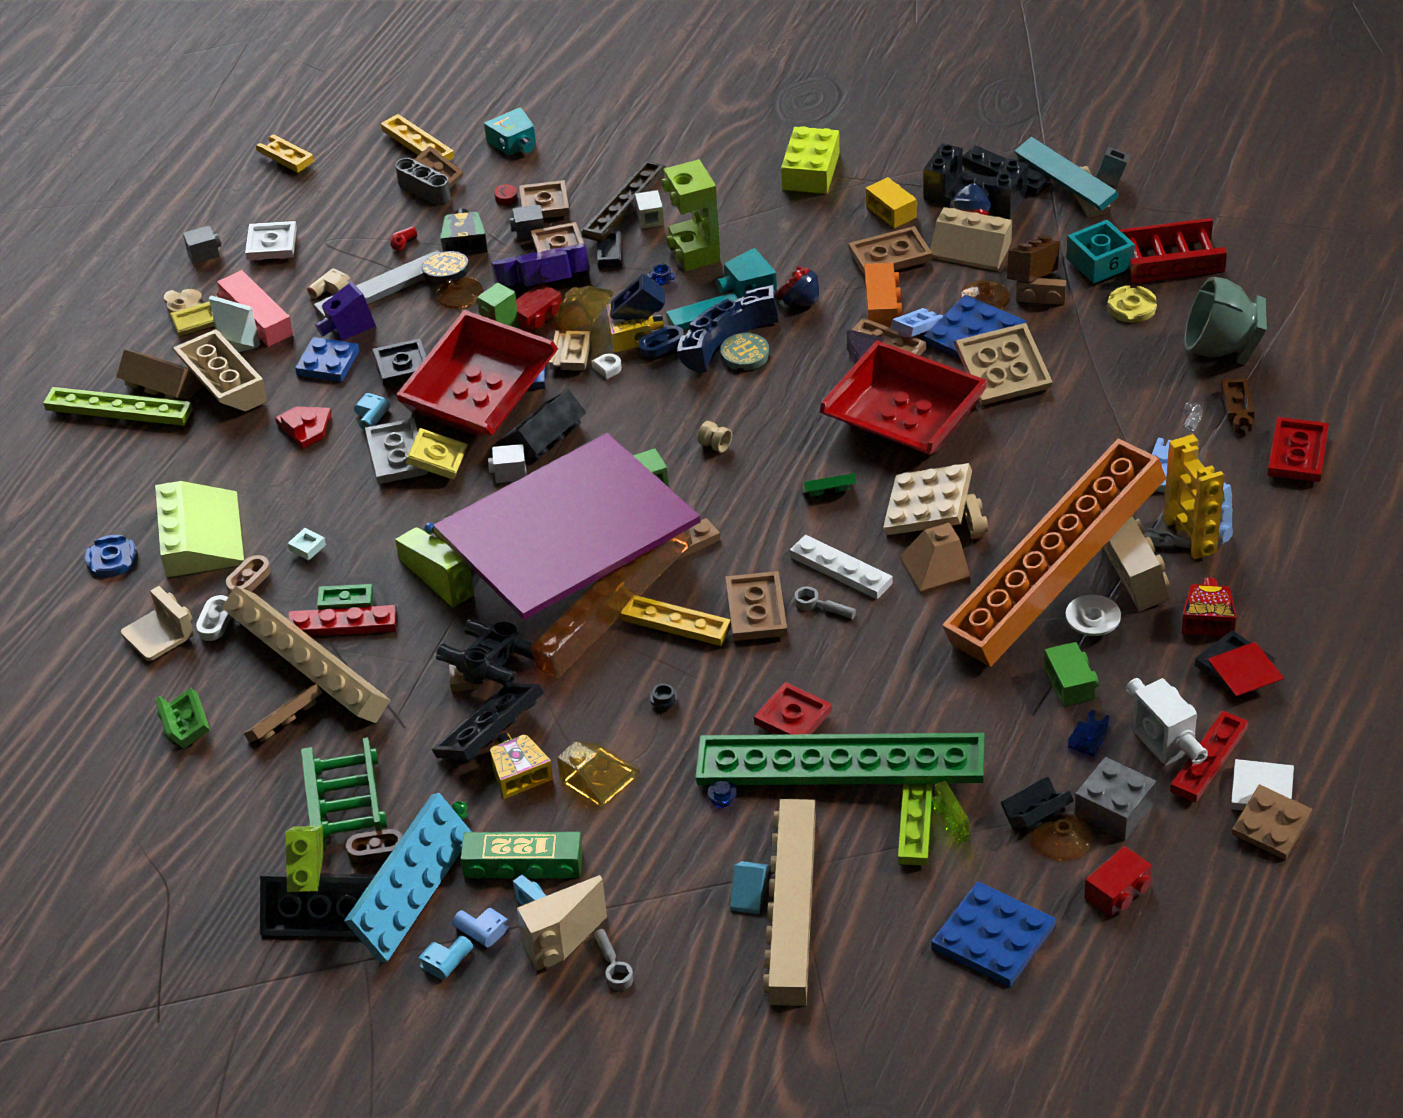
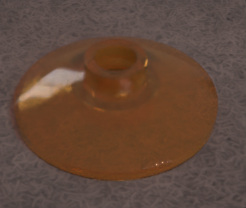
M464 276L455 282L449 279L446 280V283L439 284L435 295L437 301L445 307L464 308L478 301L477 297L483 293V288L478 280Z
M992 280L974 281L966 285L961 292V298L964 295H968L998 309H1002L1009 301L1008 289L1003 284Z
M1061 813L1054 817L1048 815L1042 819L1043 824L1034 829L1033 839L1036 847L1044 855L1053 859L1071 860L1085 854L1092 844L1091 828L1083 819L1072 814Z

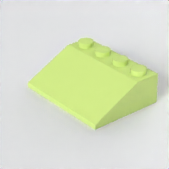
M183 481L155 485L160 553L166 578L238 566L244 562L237 491Z

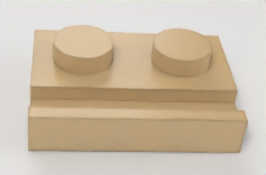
M555 331L553 342L558 350L549 361L550 370H554V367H561V370H585L591 343V331H566V334Z

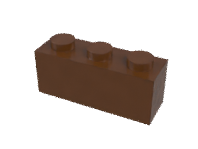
M1037 236V239L1028 240L1027 243L1018 244V247L1008 250L1007 279L1031 282L1058 270L1060 241H1054L1050 236Z

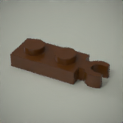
M1247 378L1223 379L1221 381V390L1228 421L1234 420L1233 430L1235 432L1239 431L1240 425L1247 426L1248 431L1252 432L1255 411Z

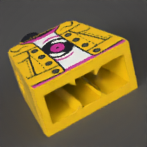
M611 304L606 305L608 327L614 353L639 347V340L650 334L651 330L664 328L662 314L641 319H612L610 317Z
M502 733L495 740L496 746L490 749L493 771L503 799L553 780L550 759L527 735H521L512 739L508 733Z

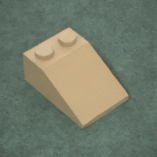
M600 875L517 908L522 944L536 971L545 967H551L565 960L607 918L603 879Z

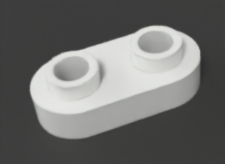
M218 595L206 602L196 624L198 635L201 639L213 641L224 634L231 619V615L222 609L228 597Z

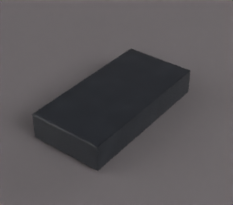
M612 231L603 242L597 241L598 268L621 267V231Z

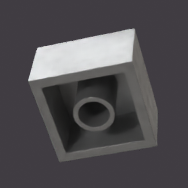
M1105 757L1076 792L1074 816L1125 841L1154 805L1156 780Z

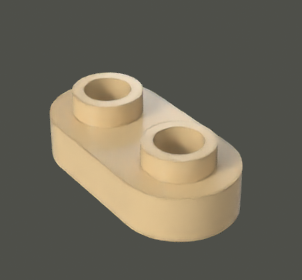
M968 494L964 515L971 538H983L984 532H988V522L986 516L982 517L981 515L983 512L981 499H976L975 494Z

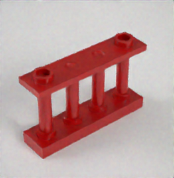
M1206 218L1119 229L1135 244L1134 258L1130 259L1129 262L1130 283L1225 272L1226 249L1225 247L1213 248L1210 242L1212 240L1213 219ZM1200 241L1203 250L1189 251L1186 243ZM1177 245L1179 253H1165L1163 246ZM1153 247L1156 256L1142 257L1139 249Z

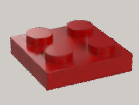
M785 682L756 713L754 724L776 735L812 734L832 712V704Z

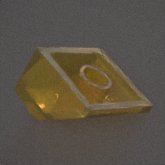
M592 286L570 289L565 294L566 298L560 304L555 330L562 332L594 323L614 293L612 290Z
M575 741L557 757L560 780L601 807L640 774V769L599 743Z

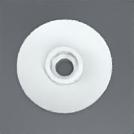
M1084 595L1069 603L1066 609V620L1072 629L1081 634L1100 636L1112 632L1119 625L1121 612L1118 605L1107 597Z

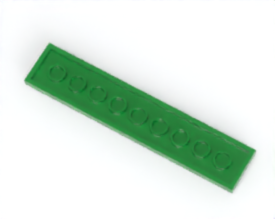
M984 733L701 735L695 778L697 785L984 783L985 736Z

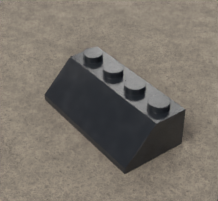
M266 873L261 875L260 935L357 937L344 920L376 874L321 873L318 891L287 892V873Z

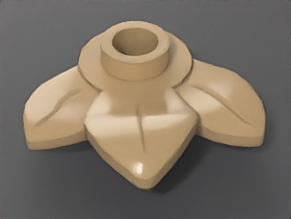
M186 289L181 293L170 290L164 295V302L167 303L166 308L169 311V315L179 310L203 304L200 302L202 294L194 289Z

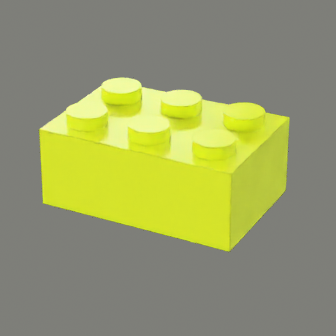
M804 126L794 127L781 166L782 190L828 193L840 153L839 130L828 128L816 129Z

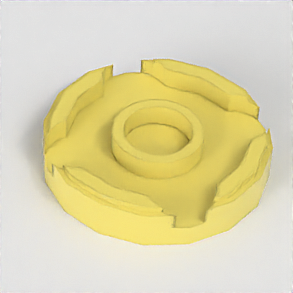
M1123 286L1110 293L1107 304L1108 311L1114 318L1123 322H1142L1155 314L1157 308L1156 296L1150 290L1141 286H1137V289Z

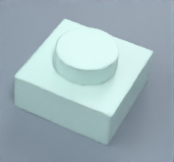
M306 528L288 542L289 551L307 560H310L326 546L324 537Z

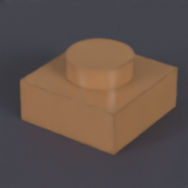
M449 665L451 692L479 689L478 684L465 681L463 673H460L456 666Z

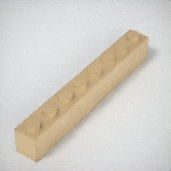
M238 586L234 587L222 606L224 611L356 716L377 723L391 701L388 697L255 593Z
M780 799L779 811H774V828L778 829V833L772 834V851H777V856H771V874H775V879H770L769 896L774 897V902H768V920H773L772 926H767L766 944H771V950H765V968H770L769 974H764L763 992L769 993L770 1005H807L816 823L815 800Z

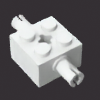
M1135 678L1127 684L1126 692L1134 698L1132 731L1165 766L1185 756H1188L1194 764H1200L1207 758L1208 751L1195 739L1196 710L1192 705L1187 704L1175 687H1171L1163 678L1147 686L1139 678Z

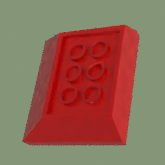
M463 310L396 395L398 401L412 413L472 435L492 436L551 360L558 348L552 340Z
M876 340L821 402L819 413L931 455L942 447L974 409L987 388V380Z

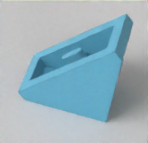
M744 861L734 865L730 903L731 911L760 914L771 869L770 865Z

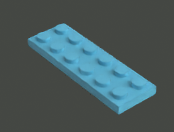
M440 793L430 796L344 920L379 962L389 960L461 853L464 832H471Z

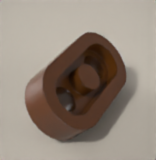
M395 829L355 834L346 842L347 855L351 861L356 863L385 860L396 847L403 834Z

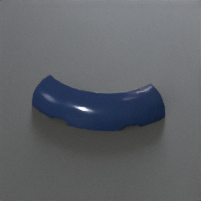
M774 285L744 292V297L734 301L725 299L699 315L690 323V330L686 335H682L679 340L677 353L681 363L690 370L707 372L712 356L721 348L724 340L732 335L744 333L760 326L778 323Z

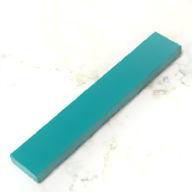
M1030 137L1015 150L1018 158L1046 176L1051 177L1052 180L1100 211H1103L1119 197L1115 189L1033 137Z

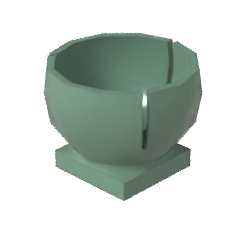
M1208 278L1201 286V290L1198 291L1188 316L1184 335L1185 349L1197 356L1210 358L1235 353L1236 363L1245 365L1267 331L1266 298L1256 295L1253 302H1251L1241 286L1224 278Z

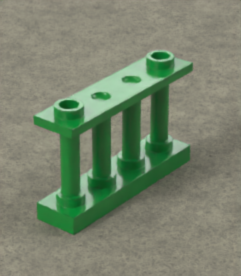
M368 737L363 738L364 753L320 760V757L314 758L312 747L301 749L310 826L323 825V851L326 850L325 838H330L331 834L375 827L376 831L387 828L385 810H379L373 765H378L376 748L370 749ZM366 764L367 773L325 781L322 778L318 779L317 776L322 774V771ZM369 784L370 794L328 802H325V799L320 800V796L325 795V792ZM372 805V816L332 823L323 821L322 818L328 816L327 813Z

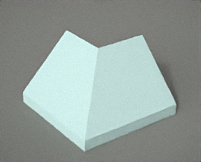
M215 296L209 297L215 329L222 334L237 352L257 348L260 343L252 307Z

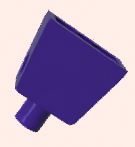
M352 281L322 304L326 318L315 324L322 337L333 331L340 340L348 339L376 326L364 294Z

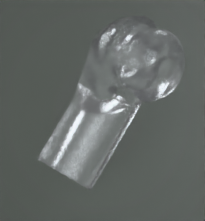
M1189 401L1185 403L1183 408L1184 414L1188 415L1183 428L1188 432H1195L1202 418V408L1199 403Z

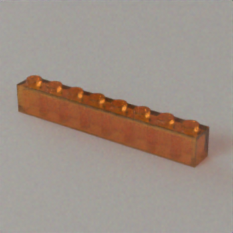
M689 529L599 578L531 646L537 669L559 679L621 616V611L636 596H641L692 544Z

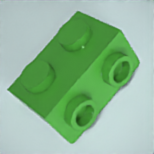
M192 688L170 703L161 696L155 699L158 706L157 715L165 727L163 733L171 743L176 742L184 749L210 731L198 693Z

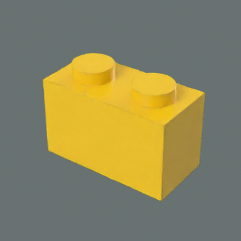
M887 177L866 187V207L894 229L917 218L916 198Z

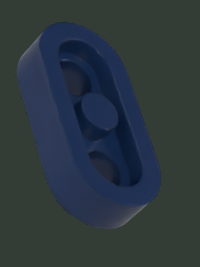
M671 325L650 333L639 340V352L644 357L656 358L678 348L681 336L684 335V331L679 326Z

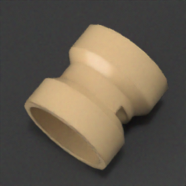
M711 421L704 422L697 435V441L700 445L705 447L712 446V449L719 453L725 452L732 440V431L726 427L719 428L716 423Z

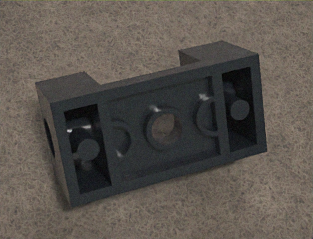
M941 143L923 169V199L950 205V200L959 190L969 184H976L984 191L991 203L989 215L1010 220L1027 194L1028 163L1006 158L1001 165V171L997 177H987L973 172L962 171L963 148Z

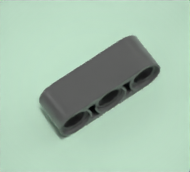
M403 158L396 162L397 180L401 188L436 205H443L450 201L451 195L447 176L411 158Z

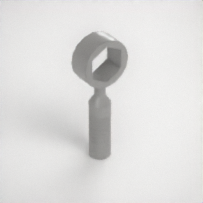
M805 586L795 591V606L800 610L810 611L819 605L826 611L850 619H854L856 615V609L830 600L825 602L819 600L818 591L813 587ZM804 596L813 598L809 601L801 600Z
M597 930L594 933V937L605 960L610 962L605 972L607 985L617 991L629 988L634 980L631 966L625 962L615 961L616 954L605 930ZM616 972L627 973L623 980L611 978Z

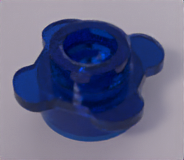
M660 263L652 267V272L648 273V277L660 286H663L669 280H674L676 274L671 272V267L668 264Z

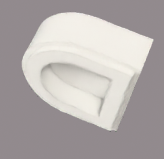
M604 354L592 360V368L607 380L621 371V359L615 354Z

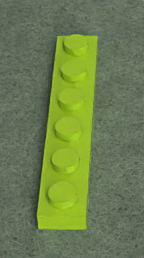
M52 387L43 403L46 411L183 426L193 410L191 402L57 387Z

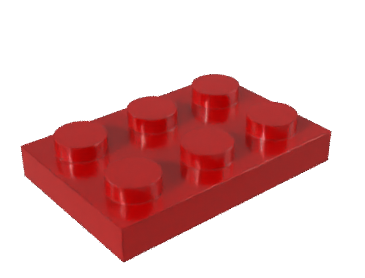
M1277 417L1268 466V476L1320 482L1329 423Z

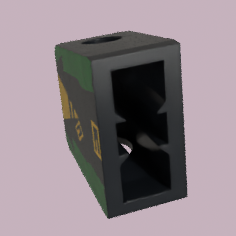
M458 209L455 214L445 216L441 232L443 252L454 251L464 255L488 252L485 230L477 212Z

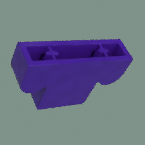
M583 243L491 261L495 284L500 283L505 287L520 283L524 286H531L572 277L571 273L590 269L586 245Z

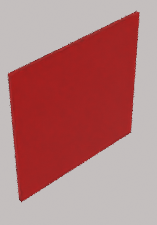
M1256 642L1208 658V661L1235 696L1284 679Z

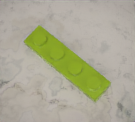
M903 784L898 864L928 866L933 784Z

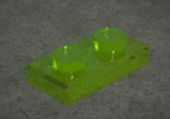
M946 781L935 784V797H932V803L936 813L942 814L947 832L953 834L959 844L969 841L970 821Z

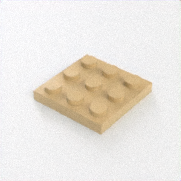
M1026 323L956 340L955 347L966 373L987 380V388L979 399L981 406L1052 387L1051 377Z
M970 464L952 465L896 475L883 526L886 535L925 530L946 523H950L951 526L961 524L972 474Z

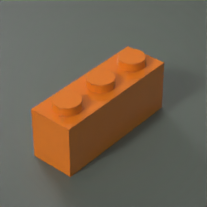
M893 263L864 264L868 320L891 328L892 319L902 316V303H897L901 302L899 272H894Z

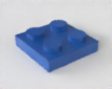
M313 337L295 367L296 375L342 382L359 353V346L356 343Z

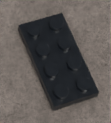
M513 683L510 688L503 686L431 749L435 757L466 761L477 757L483 746L496 740L499 737L498 733L514 724L518 720L517 716L537 703L536 700L544 693L539 684Z

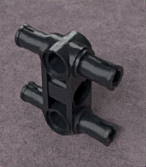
M470 618L466 622L464 633L478 639L463 651L442 643L437 649L436 659L456 666V669L463 673V679L468 683L479 684L492 680L510 688L516 679V672L502 666L516 654L530 658L535 662L539 661L543 654V645L523 639L521 633L517 632V627L510 622H497L496 624L487 625Z

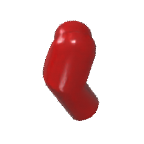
M412 226L393 233L390 241L392 249L400 251L405 247L408 240L416 238L418 235L415 227Z

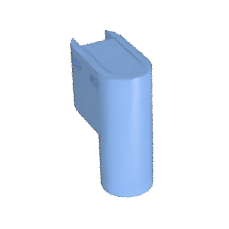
M492 908L485 910L477 919L461 910L454 916L452 921L454 927L485 947L492 946L509 928L505 924L508 919Z

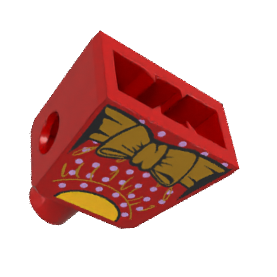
M1211 577L1203 579L1201 584L1191 585L1183 610L1181 634L1225 636L1231 630L1235 632L1236 612L1230 588L1228 586H1218V581Z

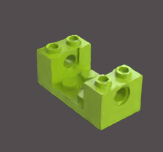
M700 159L664 168V179L661 180L663 191L669 194L672 206H676L681 215L691 212L692 220L668 226L669 236H666V243L669 250H673L676 262L681 263L685 271L721 262L717 192L714 181Z

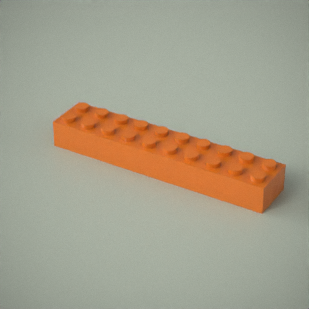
M1118 438L944 622L942 626L951 645L992 667L1166 480L1159 458Z

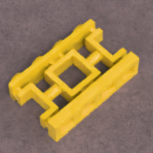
M1194 434L1169 441L1163 521L1167 526L1175 524L1177 531H1186L1191 538V556L1193 559H1198L1217 552L1225 475L1222 471L1214 473L1215 468L1212 465L1208 467L1203 466L1198 459V439Z

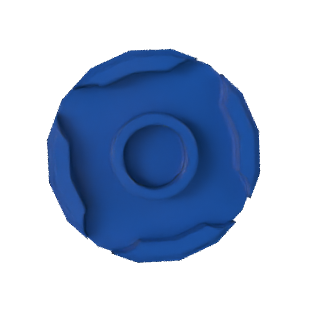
M108 535L94 541L95 545L91 548L89 546L84 556L87 568L91 573L100 577H115L124 574L135 565L138 553L131 539L129 541L122 535Z

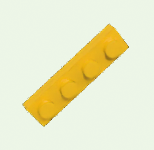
M399 114L381 123V130L417 155H420L428 146H431L449 161L454 158V151Z
M632 594L620 613L622 621L722 646L731 629L730 619Z

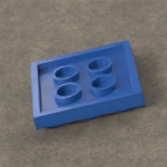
M964 295L923 337L927 345L960 359L955 347L956 340L1026 323V320Z
M977 881L933 938L931 949L1011 987L1056 926V918Z

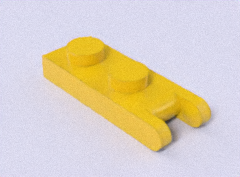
M276 135L269 137L270 144L267 146L262 143L256 145V150L259 153L297 173L314 162L313 154Z

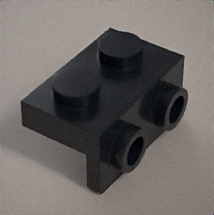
M1043 777L1003 799L1000 804L1011 828L1026 827L1027 830H1031L1043 824L1042 819L1048 815L1054 817L1065 812V806L1074 800L1070 791H1055L1050 778Z

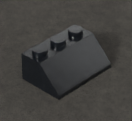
M567 389L544 402L495 443L498 447L523 444L525 460L533 456L538 459L548 451L547 445L550 443L555 445L565 437L563 434L565 430L571 431L580 425L581 421L579 419L586 414V411L571 391Z

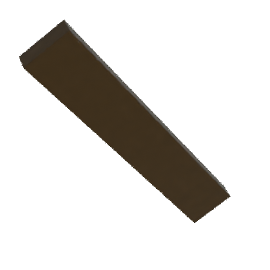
M645 161L581 230L582 238L603 242L636 206L635 194L649 192L664 175L666 165Z

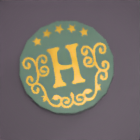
M739 333L732 335L724 340L721 345V360L726 366L737 370L738 367L744 368V371H751L761 367L768 360L769 344L763 337L757 334Z

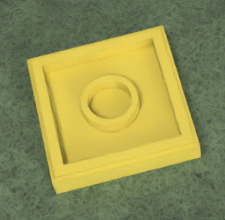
M420 428L407 456L406 464L454 480L468 444Z

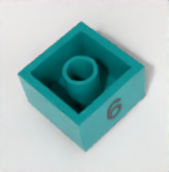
M1108 220L1067 235L1066 259L1093 284L1128 270L1130 259L1134 258L1135 244Z

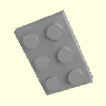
M414 418L365 428L378 484L428 474V471L406 464L407 456L418 433Z

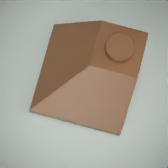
M950 523L925 529L900 555V561L920 594L970 580L960 539Z

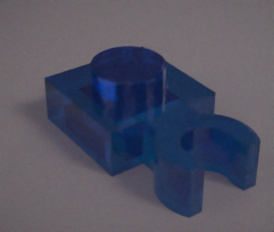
M1091 710L1088 713L1087 723L1079 721L1069 737L1068 748L1094 757L1105 740L1106 730L1109 727V715H1105L1103 720L1098 721L1095 720L1096 711Z

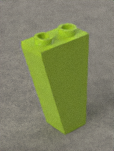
M417 527L395 539L398 558L451 607H455L474 596L470 566L446 543Z
M323 825L294 826L285 831L287 892L318 891L323 861Z

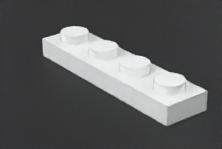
M804 535L790 549L791 558L875 599H878L893 584L891 575L807 535Z

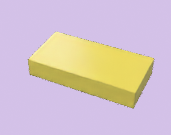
M210 302L170 313L178 337L215 326Z

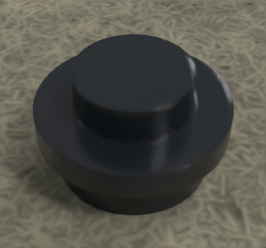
M667 683L656 685L650 693V702L658 709L671 708L678 700L676 690Z

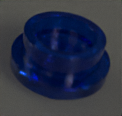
M714 782L708 788V798L715 806L721 808L730 806L737 795L736 787L731 782Z

